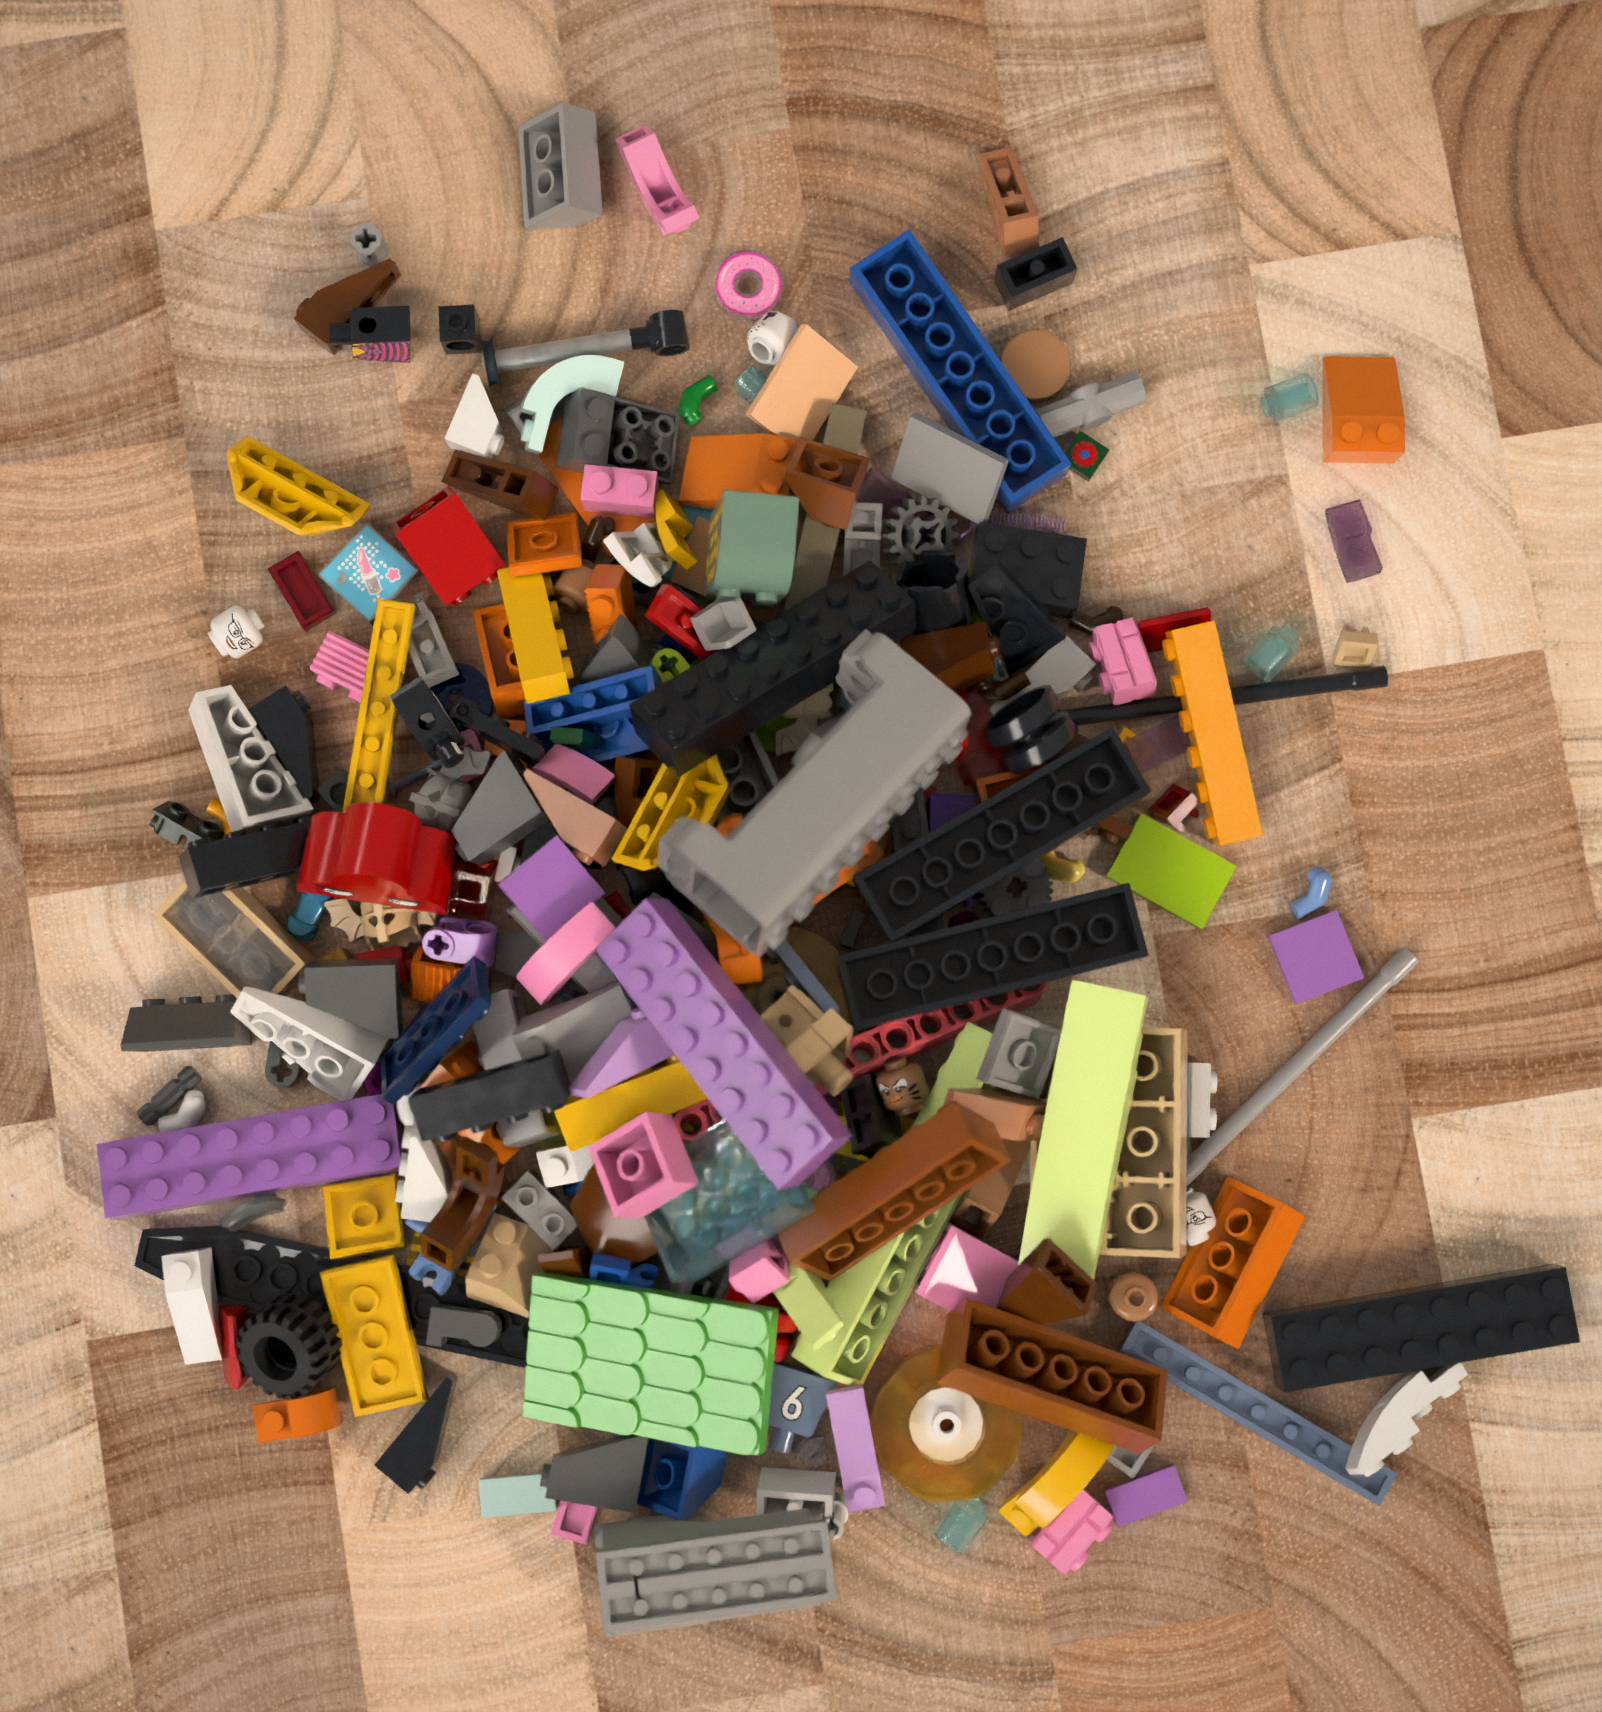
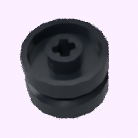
M1051 685L1036 687L1017 697L996 712L983 726V733L993 747H1004L1001 753V760L1012 774H1019L1040 765L1062 750L1078 733V726L1068 712H1057L1060 706V699Z

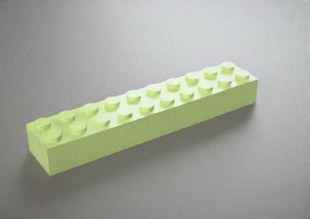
M967 1022L964 1029L957 1035L954 1048L947 1062L939 1069L937 1080L929 1097L923 1102L924 1107L919 1110L920 1113L912 1127L921 1125L936 1114L938 1109L944 1105L949 1088H1000L976 1079L993 1033ZM963 1193L831 1280L826 1289L844 1325L832 1340L823 1343L816 1351L811 1347L804 1335L800 1333L791 1356L826 1378L849 1386L863 1385Z

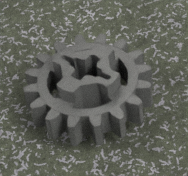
M915 496L914 501L912 498L902 499L903 508L897 506L891 508L895 516L894 519H884V523L890 529L889 532L882 533L881 538L889 539L890 544L883 550L886 553L895 554L891 560L893 565H900L904 561L909 565L918 561L913 556L919 555L921 552L937 550L956 552L958 549L951 544L952 539L960 537V533L953 532L951 529L958 522L957 518H947L951 508L949 506L938 507L939 499L929 498L928 501L926 496ZM919 511L929 513L927 516H922L921 518L915 517L913 515L914 513Z

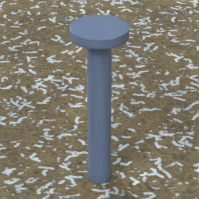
M440 760L435 761L392 783L387 778V785L394 798L398 797L395 792L396 790L429 775L427 773L428 768L435 771L441 769L442 762Z

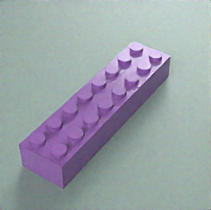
M646 898L595 949L778 1190L801 1184L852 1136L669 899Z
M382 1094L99 1143L97 1144L105 1218L122 1220L399 1171L401 1154L407 1153V1149L402 1148L404 1125L398 1119L396 1104H390L382 1099Z

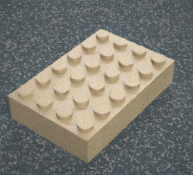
M1142 1028L1141 1034H1143L1136 1066L1138 1073L1099 1255L1181 1258L1186 1256L1187 1029ZM1056 1055L1039 1098L1040 1101L1046 1104ZM1040 1139L1039 1141H1031L1030 1193Z

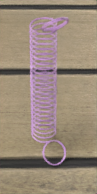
M1000 513V522H999V525H1002V524H1001V514H1002V513ZM1004 513V523H1003V526H1006V524H1005V514H1006V513ZM1008 513V523H1007V526H1008V527H1010V524H1009V514H1010V513ZM1012 513V523H1011V527H1014V524H1013V515H1014V513ZM1016 513V524H1015V528H1018V524H1017V515H1018V513ZM1020 514V524H1019V528L1022 529V524H1021V515H1022V514ZM1024 514V525H1023V529H1026V524H1025V515H1026V514ZM1028 514V525H1027V529L1030 530V524H1029V516H1030V514ZM1034 514L1032 515L1031 530H1032V529L1034 530V524H1033ZM1038 514L1036 515L1035 531H1036V529H1037V531H1038V524H1037ZM1041 514V516H1040L1039 531H1040V528H1041V532H1044V528H1045V532H1048V528H1049V533H1051V532H1052V528H1053V533L1055 534V532H1054V524H1053V522H1054V515L1052 516V527H1051V532H1050V524H1049V522H1050V515L1048 516V527H1047V531H1046V524H1045L1046 514H1045V516H1044V527H1043V531H1042V524H1041L1042 514ZM1057 515V517H1056L1057 534L1060 533V529H1061V534H1063V533H1064V529H1065V535L1073 536V535H1071L1070 533H1066V524H1065V523H1066V515H1065V517H1064L1063 533H1062V524H1061V523H1062V515H1061V517H1060V528H1059V532H1058V524H1057V523H1058V515ZM971 521L970 530L963 533L956 540V542H960L970 532H972L971 526L973 530H975V526L973 527V521Z

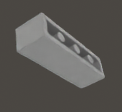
M505 989L491 994V1005L487 1014L482 1019L475 1020L470 1027L473 1033L476 1034L479 1045L478 1060L484 1070L522 1060L511 1035L521 1018L529 1015L523 992ZM542 1109L528 1112L529 1116L518 1122L507 1123L506 1119L496 1122L497 1134L503 1141L504 1146L524 1147L560 1134L555 1113H543Z

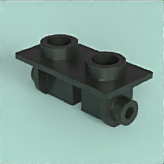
M167 801L151 811L155 814L150 822V826L154 828V833L175 845L180 844L183 835L188 837L183 847L184 850L191 841L209 837L211 842L223 840L225 835L216 823L198 818L191 814L186 806L178 802Z

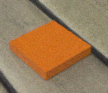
M578 512L547 516L545 521L530 518L507 522L508 568L511 577L583 567Z

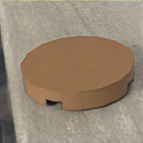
M1040 330L1021 332L1009 341L1002 352L1001 362L1029 402L1037 403L1050 400L1061 392L1069 379L1071 369L1069 351L1059 338L1049 332Z

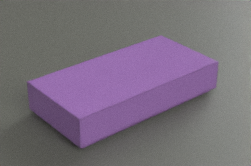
M1173 1463L1103 1489L1117 1527L1188 1501Z

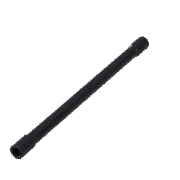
M1383 665L1353 669L1344 673L1230 687L1233 704L1239 705L1346 690L1359 691L1387 687L1388 674L1386 667ZM1170 695L1132 700L1120 705L1109 703L1063 710L1058 709L1057 712H1068L1076 725L1080 726L1179 713V711H1183L1180 696Z

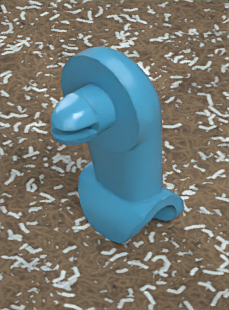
M302 892L294 916L290 914L288 917L287 930L296 939L312 941L318 929L316 924L326 910L324 903L332 901L333 897Z

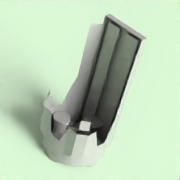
M808 1508L711 1522L704 1521V1513H695L689 1521H678L663 1514L632 1517L625 1521L594 1525L597 1572L606 1638L694 1626L716 1620L820 1606V1602L836 1600L827 1520L811 1521Z

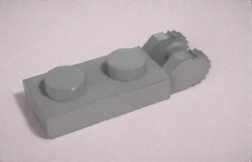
M420 592L413 595L415 605L421 615L414 617L409 653L419 676L422 677L429 687H433L459 675V672L437 620L429 609L423 594Z

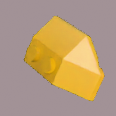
M248 435L228 449L227 460L235 499L299 536H316L352 526L370 510L371 504Z
M717 754L678 778L664 763L662 764L612 857L614 862L643 871L658 867L659 839L683 815L690 821L695 819L703 825L707 823L711 826L713 825L731 791Z

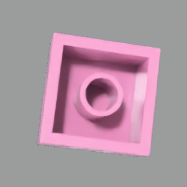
M645 1112L588 1147L614 1217L642 1218L699 1184L673 1117L670 1114Z

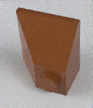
M801 437L787 467L784 479L796 497H799L800 503L812 520L821 522L830 528L847 530L870 458Z

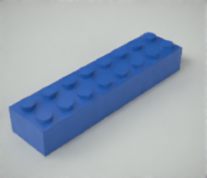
M910 229L850 267V285L948 428L1009 459L996 496L1007 514L1067 475L1072 463Z

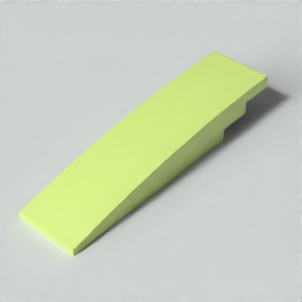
M1076 980L1071 982L1038 1148L1018 1266L1043 1239L1050 1238L1094 1280L1138 1073L1136 1066L1143 1038L1141 1030L1149 996Z

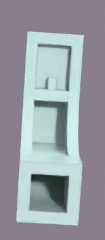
M581 355L563 360L545 371L531 385L519 412L533 415L532 421L526 419L523 426L521 440L526 442L524 451L535 454L542 452L553 409L563 397L581 388L616 397L624 361L600 355Z

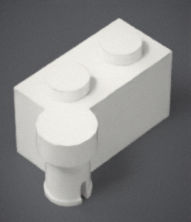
M762 1467L757 1487L756 1515L808 1508L811 1521H817L819 1518L827 1520L829 1537L830 1533H833V1540H836L843 1535V1525L848 1520L849 1513L845 1496L836 1493V1472Z

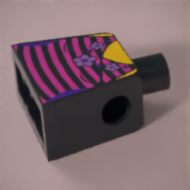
M410 306L350 309L351 323H329L330 345H352V359L410 363Z

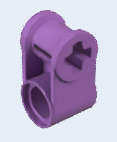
M444 915L436 920L437 925L435 927L432 926V929L423 937V950L432 959L466 965L475 956L485 962L486 967L492 966L495 962L497 927L491 922Z

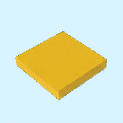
M397 1174L322 1186L329 1253L332 1261L406 1248L403 1219H400L402 1207L401 1203L395 1202L398 1185Z

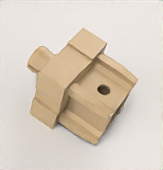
M791 985L778 1001L760 1015V1018L815 1087L820 1082L831 1095L836 1096L853 1079L852 1073L841 1064L850 1055V1040L852 1039L853 1028L832 1007L826 1013H823L805 994Z

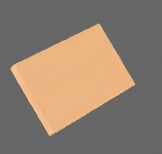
M801 324L745 415L770 435L798 439V443L801 437L813 441L828 417L832 403L836 404L858 366L807 324Z

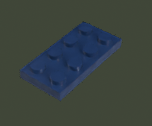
M474 956L406 1027L399 1038H396L380 1055L382 1099L395 1105L404 1095H409L427 1070L431 1071L439 1064L442 1055L449 1047L457 1045L463 1039L466 1030L475 1020L482 1019L487 1014L491 1000L485 962Z

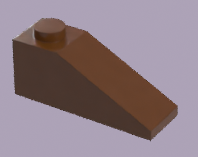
M389 258L316 291L311 298H306L297 308V315L294 317V320L304 333L332 355H335L342 345H330L329 323H351L350 309L375 307L398 280L401 273L396 263Z
M456 449L441 481L445 485L513 512L544 521L559 490L557 486L535 470Z

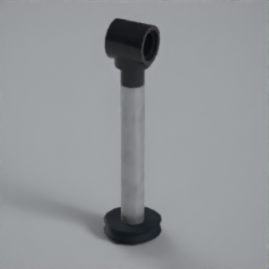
M680 310L657 312L651 315L649 320H646V326L496 351L492 335L488 341H484L481 338L483 350L482 365L485 373H487L490 390L494 384L501 386L499 372L559 363L576 356H601L650 348L651 353L655 352L658 356L667 357L682 354L690 349L684 313Z

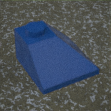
M648 1438L637 1504L675 1520L688 1521L722 1484L727 1452L702 1446L695 1448Z

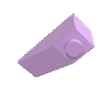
M639 1006L630 1011L631 1017L620 1021L572 1082L569 1086L571 1095L589 1098L675 1055Z
M863 1385L825 1391L848 1513L885 1506Z

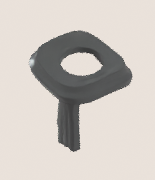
M276 1193L255 1196L256 1198L241 1204L220 1219L219 1222L228 1231L236 1232L258 1218L285 1212L286 1199L277 1197Z

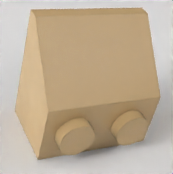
M494 1213L466 1275V1297L529 1318L532 1275L544 1272L539 1264L538 1255L553 1251V1249L528 1224Z

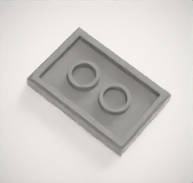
M914 413L909 418L891 479L927 498L939 499V504L949 506L950 510L977 524L979 522L987 523L1009 459L918 413Z

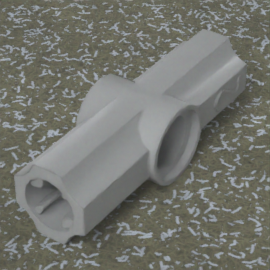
M1134 372L1102 385L1092 383L1072 392L1068 398L1035 411L1055 438L1081 427L1083 430L1097 427L1110 420L1115 414L1146 403L1147 398L1142 380Z

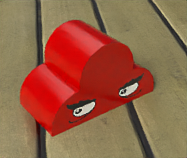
M355 803L347 807L346 813H316L311 817L297 891L446 915L457 858V851L455 849L457 840L447 832L421 825V820L413 813L386 804Z

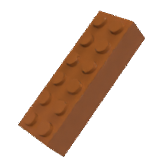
M954 1101L939 1108L934 1116L921 1125L910 1128L902 1138L893 1144L879 1149L874 1157L861 1166L850 1169L842 1179L833 1185L819 1190L814 1198L801 1207L790 1210L786 1217L774 1224L788 1263L831 1281L1007 1164L1011 1159L994 1123Z
M969 1298L964 1299L947 1314L937 1384L1137 1454L1162 1440L1167 1381L1166 1369Z

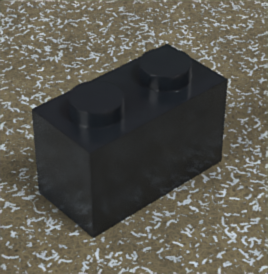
M1062 237L998 264L994 282L1007 310L1010 311L1073 284L1077 266Z

